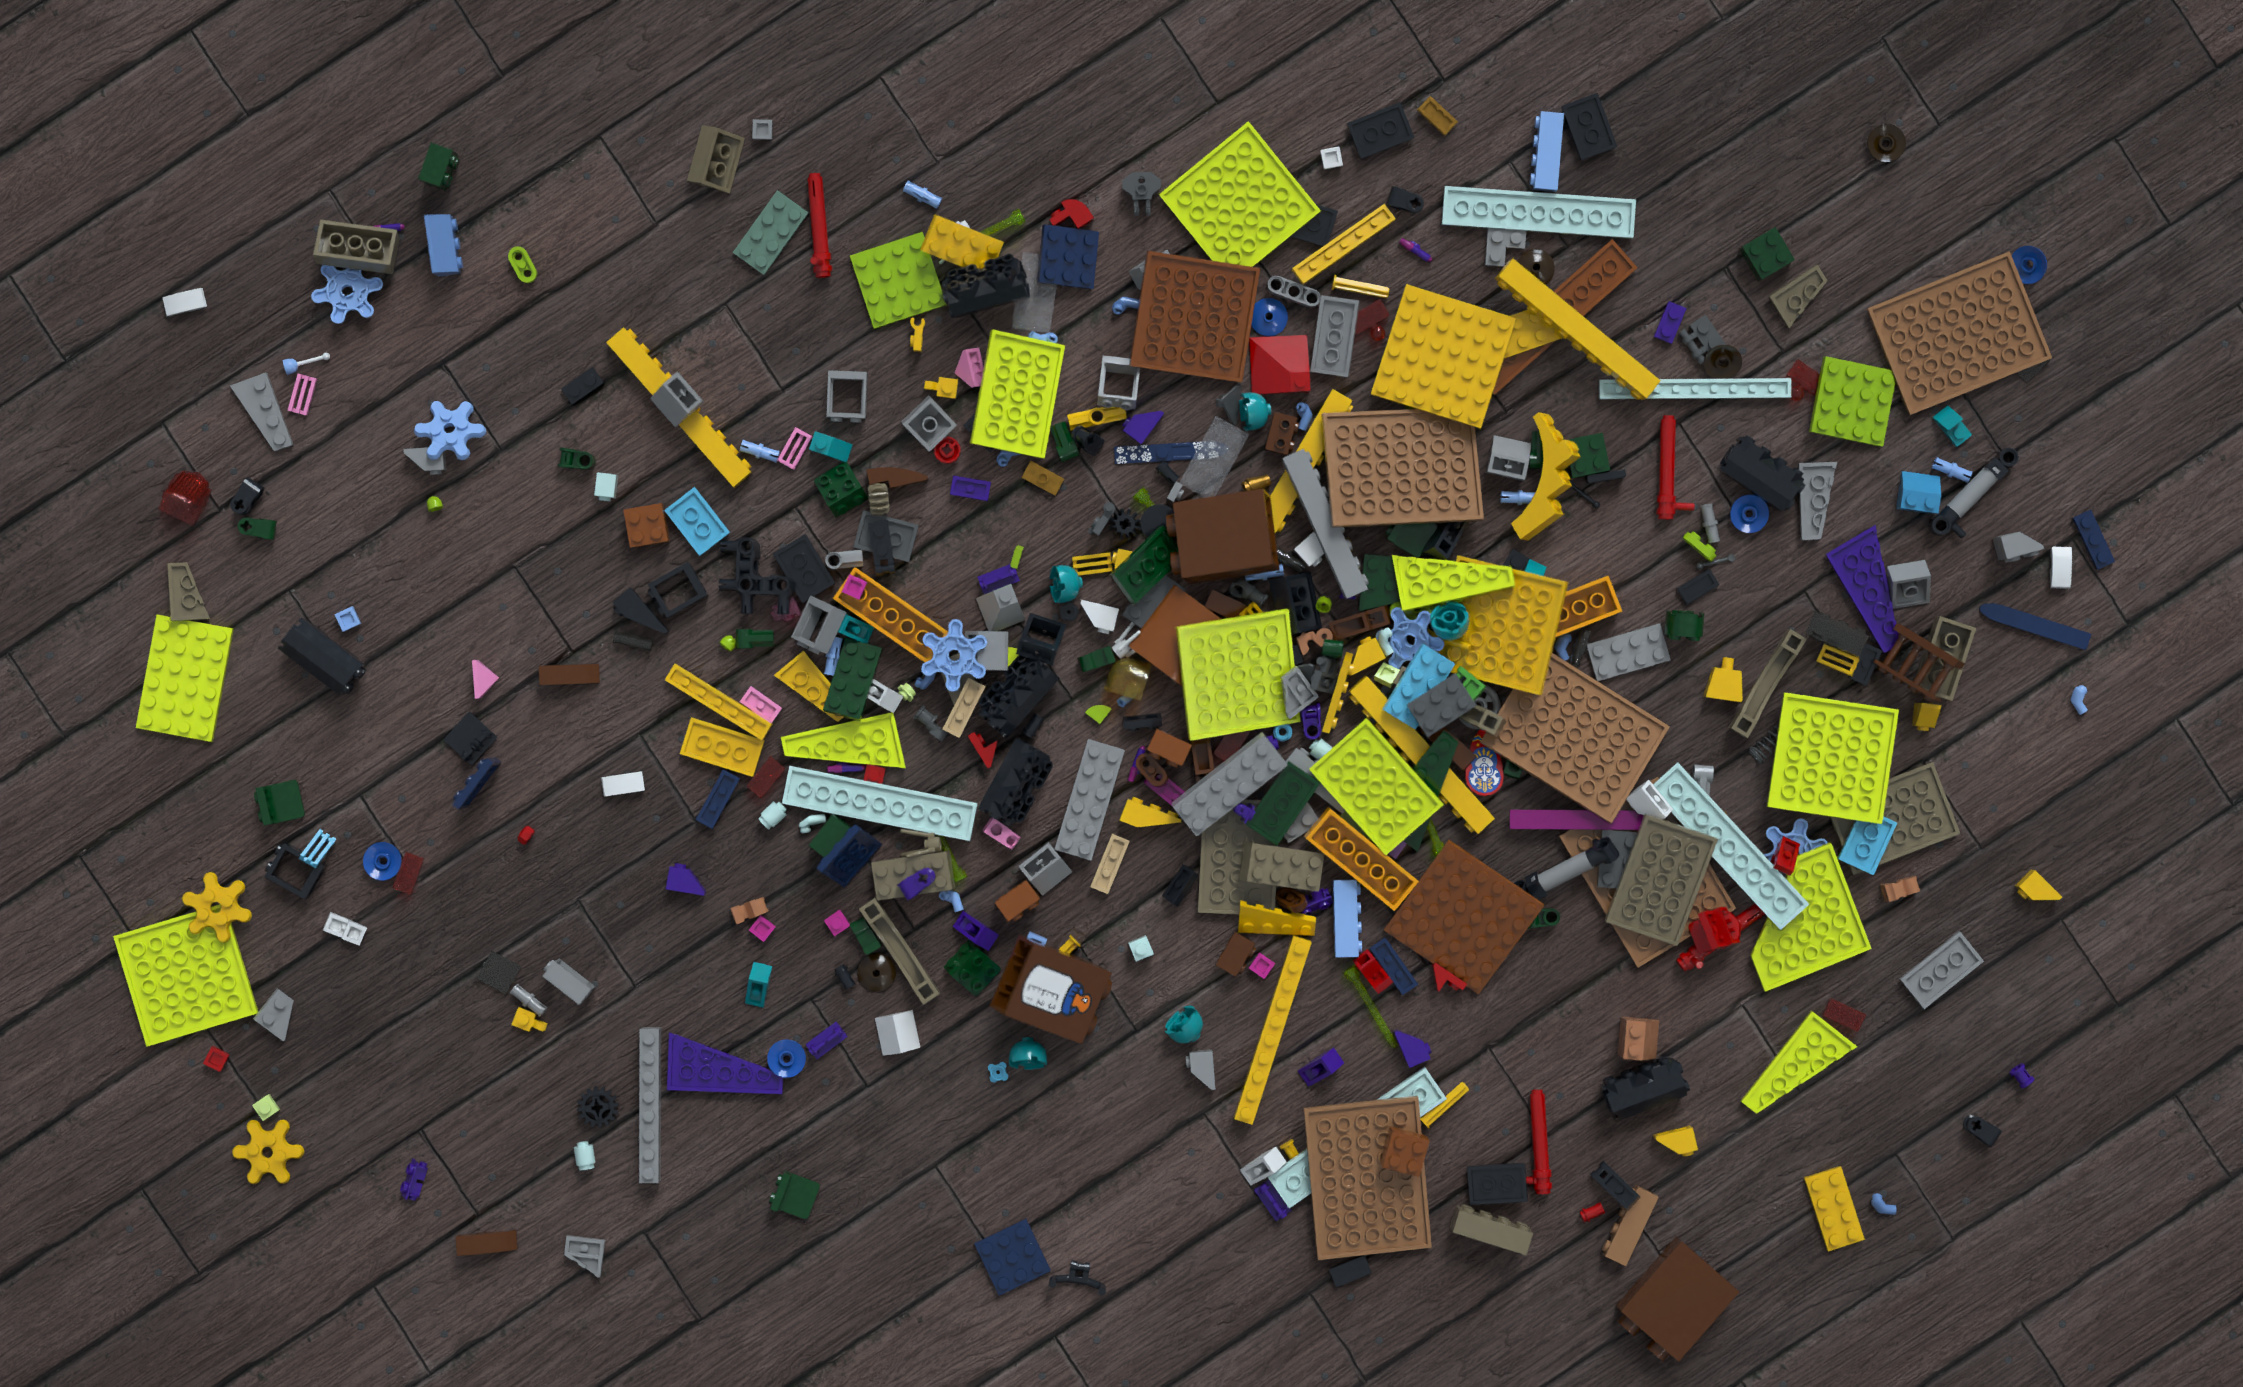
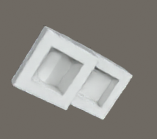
M203 288L162 297L167 316L207 307Z
M2052 547L2050 587L2070 589L2072 550L2070 547Z
M642 771L601 777L604 796L645 790Z
M330 912L323 931L360 946L367 927Z

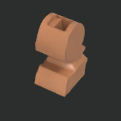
M1322 628L1317 630L1316 633L1313 631L1302 632L1295 640L1301 656H1303L1309 650L1308 641L1312 640L1317 646L1323 647L1324 639L1332 640L1333 635L1329 629Z
M1916 876L1899 879L1896 883L1880 884L1882 895L1886 902L1898 900L1900 897H1906L1920 891Z
M764 897L730 908L735 924L737 925L744 922L747 918L751 919L768 912Z

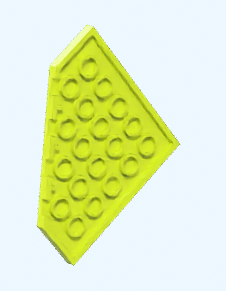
M1830 842L1797 855L1794 872L1791 876L1787 874L1785 876L1788 882L1801 894L1809 905L1781 930L1767 916L1751 952L1752 962L1765 992L1872 949Z

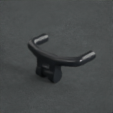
M1071 1260L1069 1275H1053L1049 1278L1050 1287H1055L1056 1283L1070 1282L1098 1289L1100 1295L1106 1293V1286L1103 1283L1088 1278L1090 1263L1087 1262L1084 1264ZM1076 1270L1083 1271V1276L1075 1275Z

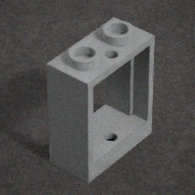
M1103 355L1097 405L1105 408L1119 407L1124 410L1136 408L1140 367L1129 366L1130 358ZM1106 372L1134 375L1132 397L1103 394Z
M828 370L827 418H831L833 422H842V418H845L855 423H861L862 419H866L867 372ZM834 380L862 381L861 414L833 412Z
M810 595L791 638L798 640L797 645L807 649L809 646L808 650L818 655L820 651L828 654L847 612ZM824 610L828 612V615L814 643L809 639Z
M560 958L550 961L543 969L545 971L543 977L579 1005L586 1000L595 988L592 983Z

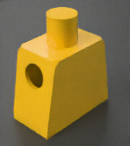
M1723 657L1721 668L1712 667L1703 697L1742 702V671L1733 670L1734 658Z

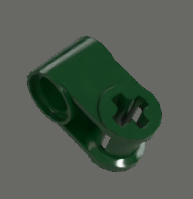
M560 448L561 457L557 467L582 470L594 468L596 459L592 454L575 449ZM585 456L590 458V464L587 466L582 465V458Z
M243 518L238 522L237 526L241 534L274 540L277 521ZM249 521V525H252V528L247 531L243 526Z
M1542 908L1528 929L1554 926L1560 921V913L1554 908ZM1553 911L1556 913V919L1549 922L1546 920V915L1548 912Z

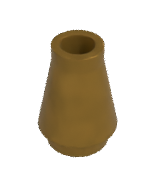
M1266 474L1247 478L1241 485L1243 491L1264 489L1271 485V480Z

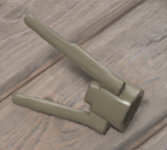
M900 830L901 833L928 838V840H924L925 848L901 853V857L911 858L928 853L941 852V838L935 837V833Z

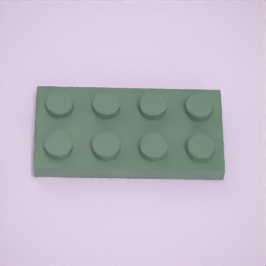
M777 190L735 248L733 254L765 275L809 212Z

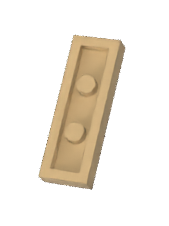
M970 678L967 679L943 730L960 738L986 686Z
M1115 834L1111 835L1090 886L1091 888L1106 894L1109 893L1130 842L1129 840Z

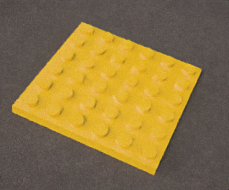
M1406 284L1371 395L1481 429L1517 318Z
M1458 555L1456 559L1457 562L1496 565ZM1513 569L1516 587L1463 598L1464 601L1460 602L1468 612L1469 627L1466 633L1458 640L1470 643V651L1444 643V648L1436 652L1455 663L1451 673H1457L1459 666H1462L1478 680L1542 695L1568 582Z

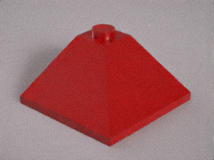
M1307 335L1249 337L1253 393L1267 395L1310 392Z

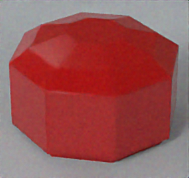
M530 826L524 827L520 831L517 840L526 845L534 835L535 830Z

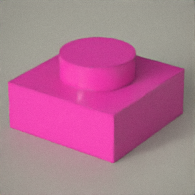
M849 574L842 592L860 600L867 582Z
M838 910L824 920L834 936L850 926L841 910Z
M760 915L749 931L764 942L776 926Z
M1259 952L1248 968L1265 979L1275 963Z

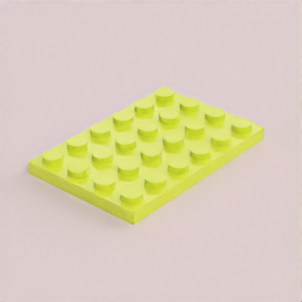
M997 330L990 331L970 444L1045 459L1065 345Z
M156 615L136 728L213 742L233 637V628L190 620L170 621L169 616Z
M1367 718L1309 768L1312 774L1385 855L1444 805Z

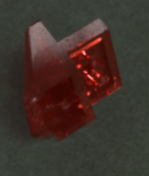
M182 471L176 473L163 492V499L158 510L194 526L202 508L206 505L212 489L209 488V483L199 472Z

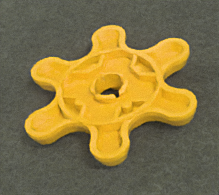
M208 872L203 877L204 891L200 894L186 892L182 896V902L184 905L191 906L196 910V918L188 926L192 934H199L204 928L211 927L216 932L217 940L224 943L230 940L229 925L231 922L236 920L242 923L249 922L252 918V913L249 909L242 908L237 903L239 895L245 891V884L242 881H234L229 887L225 888L219 885L218 877L215 873ZM214 902H218L221 905L219 913L212 911L211 905Z
M257 1120L249 1121L246 1129L251 1136L250 1142L247 1145H237L232 1150L234 1158L246 1159L250 1162L251 1169L247 1174L248 1182L257 1184L265 1173H272L278 1183H287L290 1179V1174L286 1169V1162L291 1158L299 1159L304 1155V1148L301 1145L288 1144L285 1139L286 1133L290 1129L289 1122L279 1120L274 1129L265 1131ZM265 1147L272 1149L273 1154L271 1157L263 1156V1149Z

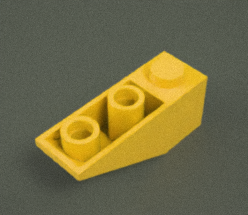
M1132 797V800L1127 799L1119 819L1135 827L1181 822V819L1178 818L1179 814L1169 810L1168 813L1160 811L1161 807L1150 804V806L1143 805V800Z

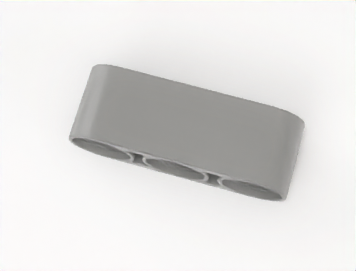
M1272 276L1267 283V290L1271 294L1308 308L1316 307L1321 299L1320 293L1317 290L1280 276ZM1272 281H1279L1281 288L1279 290L1272 289L1270 285ZM1296 287L1299 290V295L1296 297L1290 296L1289 288ZM1314 294L1317 297V302L1309 303L1306 299L1307 295Z

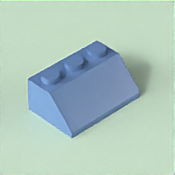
M450 214L424 215L432 273L438 277L461 274L460 269L463 268L462 257L458 256V249L461 248L460 240L456 238L455 230H458L457 220L453 219V216Z

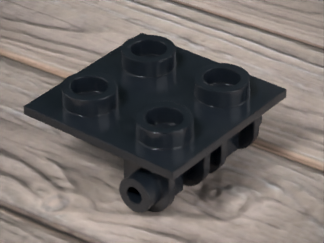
M469 711L443 740L459 753L464 761L473 765L496 740L497 736Z

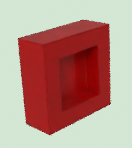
M867 764L864 781L883 784L886 768Z
M211 1046L203 1064L221 1072L230 1054L215 1046Z

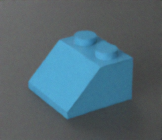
M1901 471L1896 509L1938 514L1941 500L1940 476Z

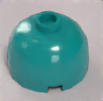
M1258 393L1240 394L1243 397V400H1239L1240 419L1245 421L1246 426H1243V429L1245 431H1252L1263 427L1268 420V415H1271L1270 404H1267L1265 398Z
M1068 565L1052 566L1049 579H1053V586H1050V591L1054 602L1065 603L1074 600L1083 586L1082 578Z
M1446 602V605L1441 607L1438 605L1430 616L1433 631L1444 640L1452 641L1461 638L1469 627L1468 612L1464 605L1458 602Z
M1191 1005L1183 1007L1185 1010L1180 1014L1179 1011L1175 1012L1166 1023L1167 1031L1165 1033L1175 1042L1181 1044L1194 1042L1201 1035L1200 1033L1203 1028L1202 1017Z
M1022 1038V1041L1015 1043L1009 1052V1066L1018 1069V1065L1024 1066V1070L1043 1068L1044 1065H1047L1046 1050L1042 1044L1033 1041V1038Z

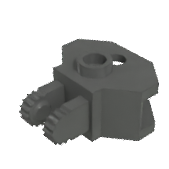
M1152 172L1131 173L1122 180V191L1132 197L1134 216H1139L1138 202L1146 201V216H1151L1150 201H1152V196L1161 190V179ZM1143 179L1145 182L1139 183L1138 180Z

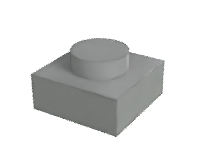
M753 119L752 139L772 140L773 121Z
M1175 482L1167 500L1174 502L1176 499L1179 501L1184 492L1181 489L1183 485Z

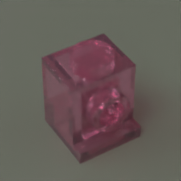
M794 597L790 598L789 602L790 614H777L778 604L772 606L774 611L771 614L775 622L783 620L785 623L794 619V614H797V616L802 615Z

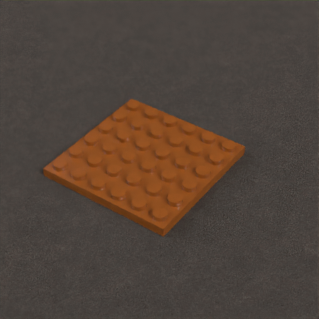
M1147 251L1129 366L1242 382L1260 268Z
M1448 839L1421 876L1417 885L1408 894L1384 927V931L1431 963H1437L1464 981L1468 988L1479 994L1542 910L1544 904Z

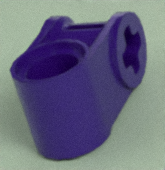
M1320 703L1308 705L1301 710L1303 734L1309 740H1314L1321 734ZM1309 726L1317 728L1316 736L1308 735L1307 728Z
M923 868L901 881L897 886L906 899L910 900L934 882L935 872L930 868ZM927 874L928 878L923 880L922 877Z

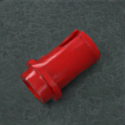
M1599 1202L1589 1208H1582L1579 1214L1583 1222L1587 1221L1589 1223L1591 1219L1605 1214V1211Z

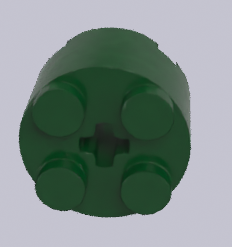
M1666 610L1664 634L1672 640H1681V637H1686L1691 641H1700V637H1703L1705 613L1699 612L1698 616V614H1694V611L1672 610L1671 614L1669 610Z

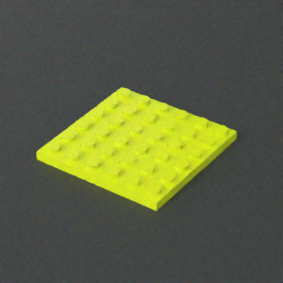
M1249 121L1159 194L1212 261L1250 267L1255 266L1321 212Z
M1288 609L1176 627L1187 731L1190 741L1301 722L1300 712L1291 719L1287 718L1281 677L1295 667Z
M1783 693L1767 807L1882 824L1899 710Z
M221 905L212 906V911L219 913ZM196 912L113 936L146 1047L258 1013L232 922L229 925L230 940L224 943L217 940L216 932L211 927L204 928L199 934H192L189 931L188 926L196 918Z

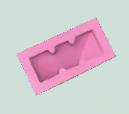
M979 348L963 350L955 370V374L971 388L981 386L984 366Z
M472 660L475 699H479L487 693L499 677L479 660Z

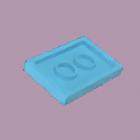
M696 487L692 488L664 510L699 556L730 533Z
M1884 816L1882 824L1855 820L1837 859L1874 875L1897 822Z

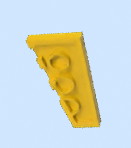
M802 651L774 676L823 711L831 683L808 655ZM825 712L837 722L843 718V716Z
M1345 653L1322 732L1330 733L1331 728L1335 729L1338 718L1335 717L1336 710H1341L1343 700L1340 697L1342 693H1346L1349 684L1345 680L1347 674H1352L1354 664H1351L1352 653Z
M1240 900L1238 933L1315 936L1316 917L1293 912L1288 914L1284 913L1282 909H1265L1264 905H1247L1246 901Z

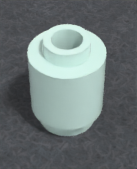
M1322 738L1319 741L1315 739L1309 747L1311 749L1310 754L1317 760L1333 748Z
M773 801L761 813L758 819L769 830L771 827L774 828L787 815L785 813L787 809L782 803L778 802L776 804Z
M588 1141L578 1142L577 1146L574 1147L576 1166H579V1170L594 1168L593 1144H589Z

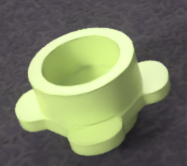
M905 683L898 687V693L903 696V700L911 702L914 699L913 697L916 693L909 684Z

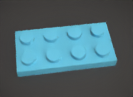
M1421 644L1382 710L1416 730L1419 723L1407 707V704L1444 681L1455 663L1425 644Z

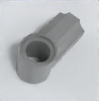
M862 550L831 552L825 558L826 566L831 570L863 567ZM833 555L837 556L840 560L837 566H831L828 562V559Z
M1694 764L1692 778L1709 795L1714 767Z

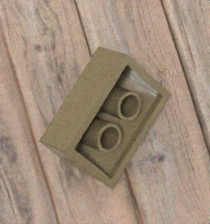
M702 125L687 181L730 194L745 138L717 127Z

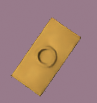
M1431 96L1417 109L1444 137L1458 123Z
M1030 461L1022 476L1023 479L1056 496L1064 481V478L1033 461Z

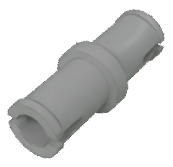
M1712 503L1700 506L1704 520L1702 524L1706 529L1708 543L1720 541L1716 525L1718 520H1715Z
M516 984L510 994L523 1003L524 1007L530 1008L539 1017L548 1008L538 1001L533 993H528L519 984Z

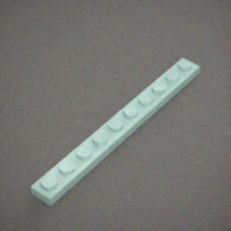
M1791 378L1660 379L1661 381L1647 399L1791 398ZM1599 380V399H1635L1630 394L1631 391L1629 389L1619 386L1615 380Z

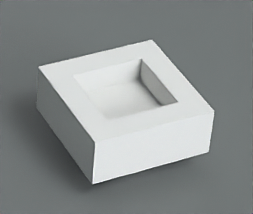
M1339 146L1320 150L1324 170L1343 166Z

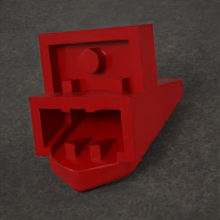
M1727 907L1703 911L1698 914L1699 920L1688 925L1697 951L1700 954L1716 949H1724L1740 943L1741 922L1728 911Z

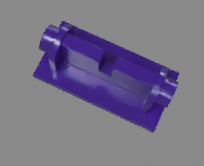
M1010 564L977 577L984 595L1020 581L1016 569L1012 568Z
M1239 803L1233 808V811L1241 816L1240 820L1244 823L1247 820L1251 821L1256 812L1253 810L1255 806L1250 803L1248 806Z
M1322 888L1319 892H1312L1313 900L1311 901L1308 895H1305L1308 904L1299 913L1311 915L1315 910L1328 908L1333 903L1328 888Z
M836 1021L809 1041L806 1046L809 1048L812 1056L814 1055L816 1059H819L848 1036Z
M412 1158L411 1163L408 1164L406 1169L407 1177L405 1182H402L400 1188L404 1199L407 1200L408 1195L411 1200H416L419 1197L423 1184L416 1181L417 1179L424 1181L428 1170L427 1163L422 1161L418 1163Z
M1270 1180L1254 1189L1275 1221L1280 1218L1283 1219L1287 1216V1213L1292 1211Z

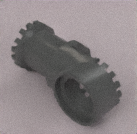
M1242 578L1235 579L1229 588L1230 593L1234 597L1255 602L1259 608L1269 597V595H1264L1257 590L1255 585H1250L1244 579L1242 580ZM1235 585L1241 586L1243 591H1238Z
M922 705L913 719L923 723L926 729L929 730L928 732L940 741H943L948 735L945 730L934 723L938 715H933Z

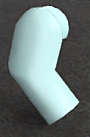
M1389 628L1381 629L1378 637V643L1385 656L1394 652L1388 642V638L1393 635Z
M825 814L811 815L801 821L799 824L800 832L808 833L811 831L810 825L825 823Z

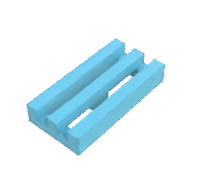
M319 829L301 853L299 859L316 868L333 846L336 838H330L329 834H323V831ZM321 838L322 840L319 842V844L315 847V849L307 858L306 855L309 853V851L312 849V847L315 845L318 839ZM325 842H328L327 846L324 848V850L321 852V854L318 856L315 862H313L312 859L314 858V856L317 854V852L320 850Z

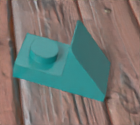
M1948 405L1932 417L1955 447H1958L1972 436L1962 423L1963 418Z

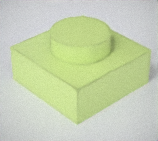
M1383 662L1375 674L1374 680L1391 688L1400 670Z
M270 1094L252 1105L262 1121L280 1110Z

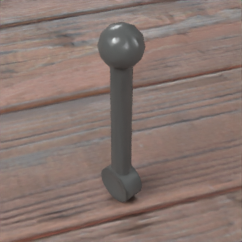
M1730 554L1725 558L1713 560L1712 562H1698L1696 567L1701 570L1705 566L1725 561L1733 562L1735 555Z

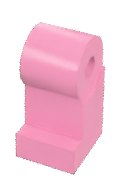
M992 817L982 829L984 833L1013 850L1021 838L1006 825Z

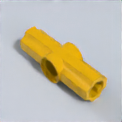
M1119 407L1093 408L1067 415L1070 431H1073L1079 425L1087 428L1127 419L1126 411ZM1100 412L1102 420L1099 422L1093 421L1092 414Z

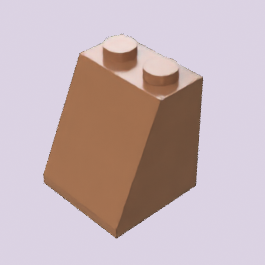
M1621 1017L1617 1055L1623 1059L1631 1060L1655 1059L1659 1020Z

